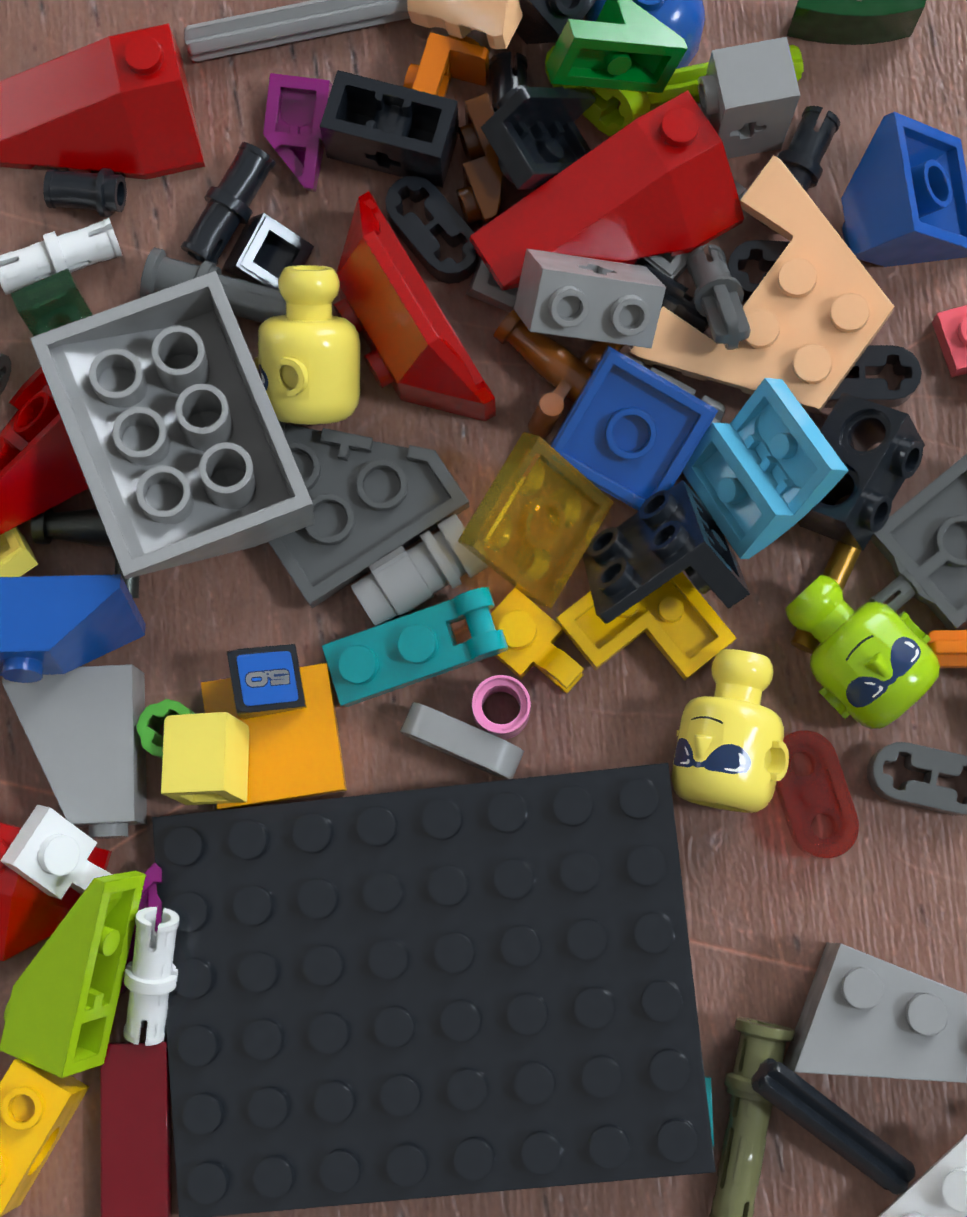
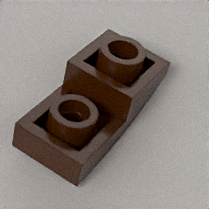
M488 93L465 101L466 125L458 127L461 144L469 162L463 164L464 187L456 190L457 198L467 224L471 225L477 222L479 228H482L499 216L502 208V171L498 164L499 158L480 128L494 114Z

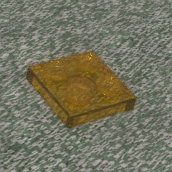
M523 432L458 542L534 603L551 609L614 502L540 436Z

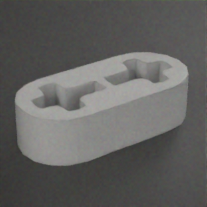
M416 702L412 703L400 729L402 734L421 744L505 780L513 779L524 753L521 748L508 741Z

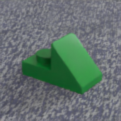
M606 0L596 21L567 20L546 63V68L551 84L663 93L688 48L684 38L632 0Z

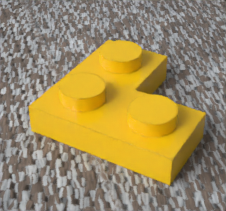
M683 572L673 577L607 624L596 615L591 591L556 617V623L563 628L564 633L595 671L645 632L683 680L686 681L715 658L722 649H726L737 639Z

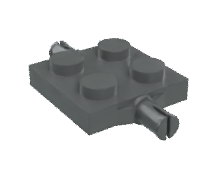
M967 454L892 514L880 531L874 532L870 539L891 563L897 578L875 596L869 598V601L883 603L890 596L895 595V599L887 605L896 612L914 597L926 604L948 630H955L967 621Z

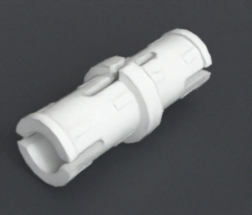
M107 218L88 227L59 236L53 231L43 235L44 241L0 255V284L5 295H8L27 286L59 277L60 282L72 278L71 272L101 261L123 256L110 219Z
M157 907L141 909L136 913L135 917L136 933L133 961L127 964L124 977V985L130 990L127 1019L123 1033L127 1041L136 1045L139 1044L141 1028L144 1027L145 1020L147 1021L145 1046H152L163 1042L167 1034L166 1018L169 992L176 988L178 969H175L176 966L173 964L176 931L179 926V915L167 908L163 910L162 923H159L157 933L155 932Z

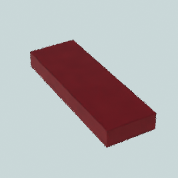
M167 1041L152 1046H145V1042H139L138 1045L131 1042L108 1043L105 1061L101 1065V1217H172L171 1090Z

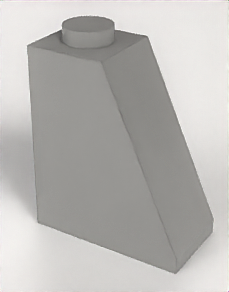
M132 664L78 667L66 674L43 675L40 681L33 683L12 682L2 677L4 689L66 820L74 826L89 827V837L92 839L129 837L128 825H147L146 750L142 747L141 738L137 732L139 717L145 710V673Z

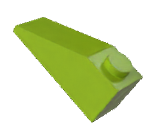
M135 870L97 877L92 880L13 985L11 997L4 1012L5 1025L0 1043V1051L60 1078H65L104 1064L146 874Z

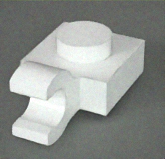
M38 804L0 860L41 891L58 899H62L69 886L82 895L94 878L112 875L87 860L97 844L95 840L52 808Z

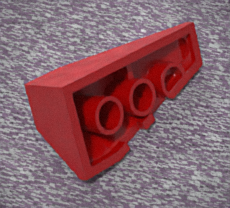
M167 23L108 36L1 80L0 167L32 169L37 165L68 168L71 172L91 173V170L100 171L102 168H111L113 172L124 173L126 178L146 180L206 167L182 56L170 24Z
M687 90L629 123L470 235V242L501 290L505 291L519 287L526 248L635 264L639 258L669 252L671 256L691 253L697 247L709 243L742 224L744 214L723 141Z
M42 367L20 387L9 401V404L17 409V412L0 432V535L89 488Z

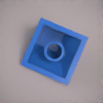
M897 112L884 116L841 198L845 219L842 227L845 243L857 259L883 267L967 257V171L961 139Z
M121 574L0 577V676L6 680L18 683H33L40 681L43 675L66 674L145 636L146 623Z

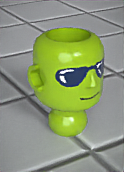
M820 575L785 608L786 616L794 627L810 632L820 642L810 656L811 671L816 680L823 686L818 692L844 719L851 715L854 720L867 728H884L912 707L939 677L940 664L938 658L927 645L931 638L910 619L905 611L898 615L888 605L877 601L867 602L854 611L844 601L840 585L829 576Z

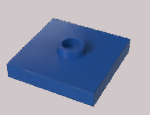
M607 346L547 448L544 457L639 511L643 503L650 496L662 490H669L674 486L719 410L619 351Z

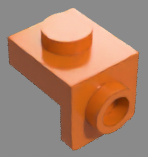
M430 32L420 65L410 64L403 87L446 97L451 78L485 86L489 76V50L486 47L480 46L478 42L468 36L459 38L448 35L446 37Z

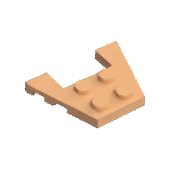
M773 155L742 197L740 204L742 210L789 240L790 243L743 306L751 329L749 338L739 341L737 349L727 350L724 344L715 343L714 340L663 306L660 311L652 348L633 346L630 354L646 365L653 366L655 364L680 371L682 375L705 381L708 379L739 388L741 392L750 395L754 393L764 378L782 379L804 410L819 414L891 316L895 306L782 160Z

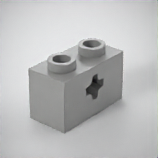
M787 37L721 48L711 52L706 76H701L698 79L700 100L698 106L722 139L727 159L782 148L800 98L799 86Z
M526 248L514 310L530 332L652 348L666 286L646 266Z

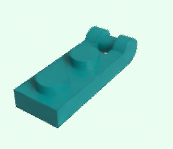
M481 587L461 593L451 600L322 645L340 706L349 707L508 650L503 630H496L492 620L490 609L494 608L495 605L489 587ZM466 619L472 638L457 644L451 624Z

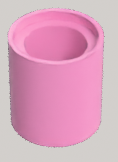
M495 675L485 679L476 688L472 698V711L474 721L479 729L506 740L517 736L528 723L531 701L527 689L520 681L507 675ZM497 692H506L514 696L520 705L518 716L507 724H495L488 720L482 708L485 700L490 695Z

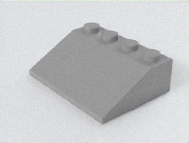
M216 271L30 338L125 579L256 547L314 524L312 500Z

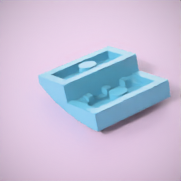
M764 378L730 424L712 422L682 472L740 559H750L800 521L835 487L849 470L782 379Z

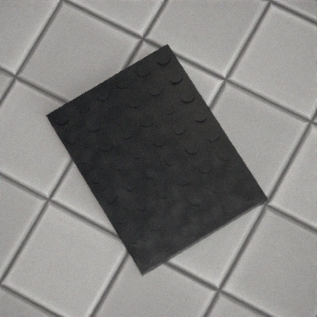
M668 763L152 817L155 863L162 869V883H157V895L162 902V915L164 908L170 909L179 915V926L176 931L173 964L176 966L175 969H178L176 988L169 992L166 1018L179 1217H215L716 1172Z

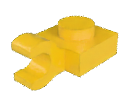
M515 587L491 613L495 629L503 630L508 645V650L495 655V657L520 679L535 666L558 688L568 694L584 676L582 673L584 669L567 653L553 645L563 633V628Z

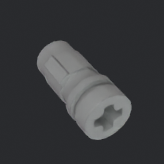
M456 514L437 524L440 531L432 535L428 530L419 535L422 542L405 551L404 547L400 546L368 566L372 573L351 585L353 592L375 626L389 622L397 616L402 617L434 597V593L449 584L452 589L462 584L459 578L467 574L471 579L488 568L479 549Z

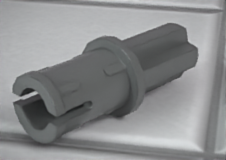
M708 244V251L712 262L707 261L703 246H699L689 254L686 261L688 272L692 276L696 288L693 298L696 310L706 317L715 343L724 344L727 350L737 349L739 341L749 338L751 332L741 304L744 297L741 283L736 278L731 277L725 253L719 246Z

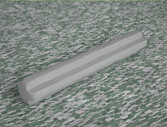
M310 0L188 25L184 28V39L191 60L198 62L409 19L410 16L407 10V0Z

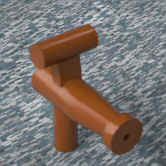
M514 309L504 318L493 334V337L501 344H505L508 341L541 377L556 388L553 393L549 392L541 397L528 423L530 433L537 438L547 437L551 433L564 409L563 401L566 397L573 403L575 402L606 347L610 346L620 351L624 346L623 344L595 341L579 359L564 346L545 334L530 332Z

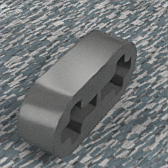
M895 742L879 749L871 757L867 766V779L871 789L879 797L890 802L952 816L967 815V797H964L961 804L957 802V791L952 788L936 785L938 777L953 778L959 776L962 769L967 771L966 755L908 742ZM898 755L905 757L904 767L911 771L925 773L923 782L909 780L901 783L899 790L893 788V777L883 773V765L895 762Z

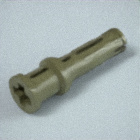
M736 1017L734 1028L740 1032L734 1070L726 1074L724 1082L725 1086H727V1093L731 1094L730 1111L719 1162L716 1190L709 1217H753L773 1104L753 1090L751 1079L758 1071L760 1063L764 1060L771 1058L776 1062L783 1063L786 1042L794 1041L795 1030L792 1028L756 1019Z

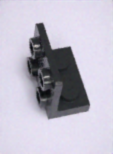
M684 480L669 490H662L650 496L643 503L639 512L618 527H610L600 532L582 554L595 612L605 624L614 620L683 570L702 594L712 590L728 609L750 595L732 546L710 515L706 506Z

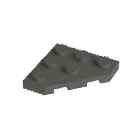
M279 421L312 500L314 524L271 540L269 544L311 608H314L370 572L371 570L368 566L400 546H403L404 549L421 539L419 535L428 530L430 532L435 530L440 522L453 514L458 515L470 507L469 500L435 450L412 445L406 448L376 442L371 437L325 428L320 431L289 425L286 422Z

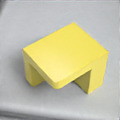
M228 712L167 716L164 720L161 794L184 805L247 802L249 726Z

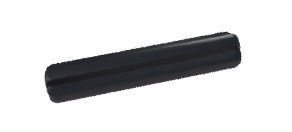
M771 1058L760 1063L758 1071L751 1079L754 1091L885 1190H889L895 1195L902 1194L907 1190L908 1183L915 1177L916 1173L911 1161L783 1063L776 1062Z

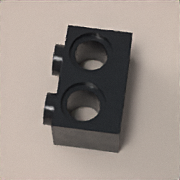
M842 392L820 432L849 471L797 523L800 527L864 551L873 533L880 531L886 524L890 516L892 501L904 480L913 476L922 460L925 444L909 414ZM877 443H881V444H880L879 446H877L876 448H874V449H872V450H870V451H867L871 446H873V445H875V444H877ZM850 495V497L846 501L838 505H835V503L839 499H841L844 496Z

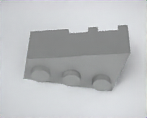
M827 942L796 1025L794 1041L790 1042L783 1064L793 1072L967 1083V994L844 944Z

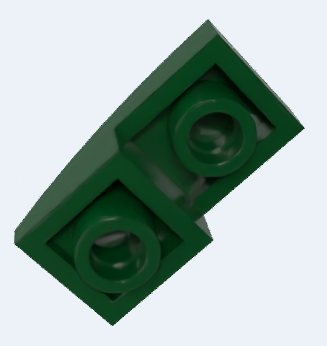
M798 0L787 36L806 41L839 45L877 44L907 38L912 35L925 7L926 0Z

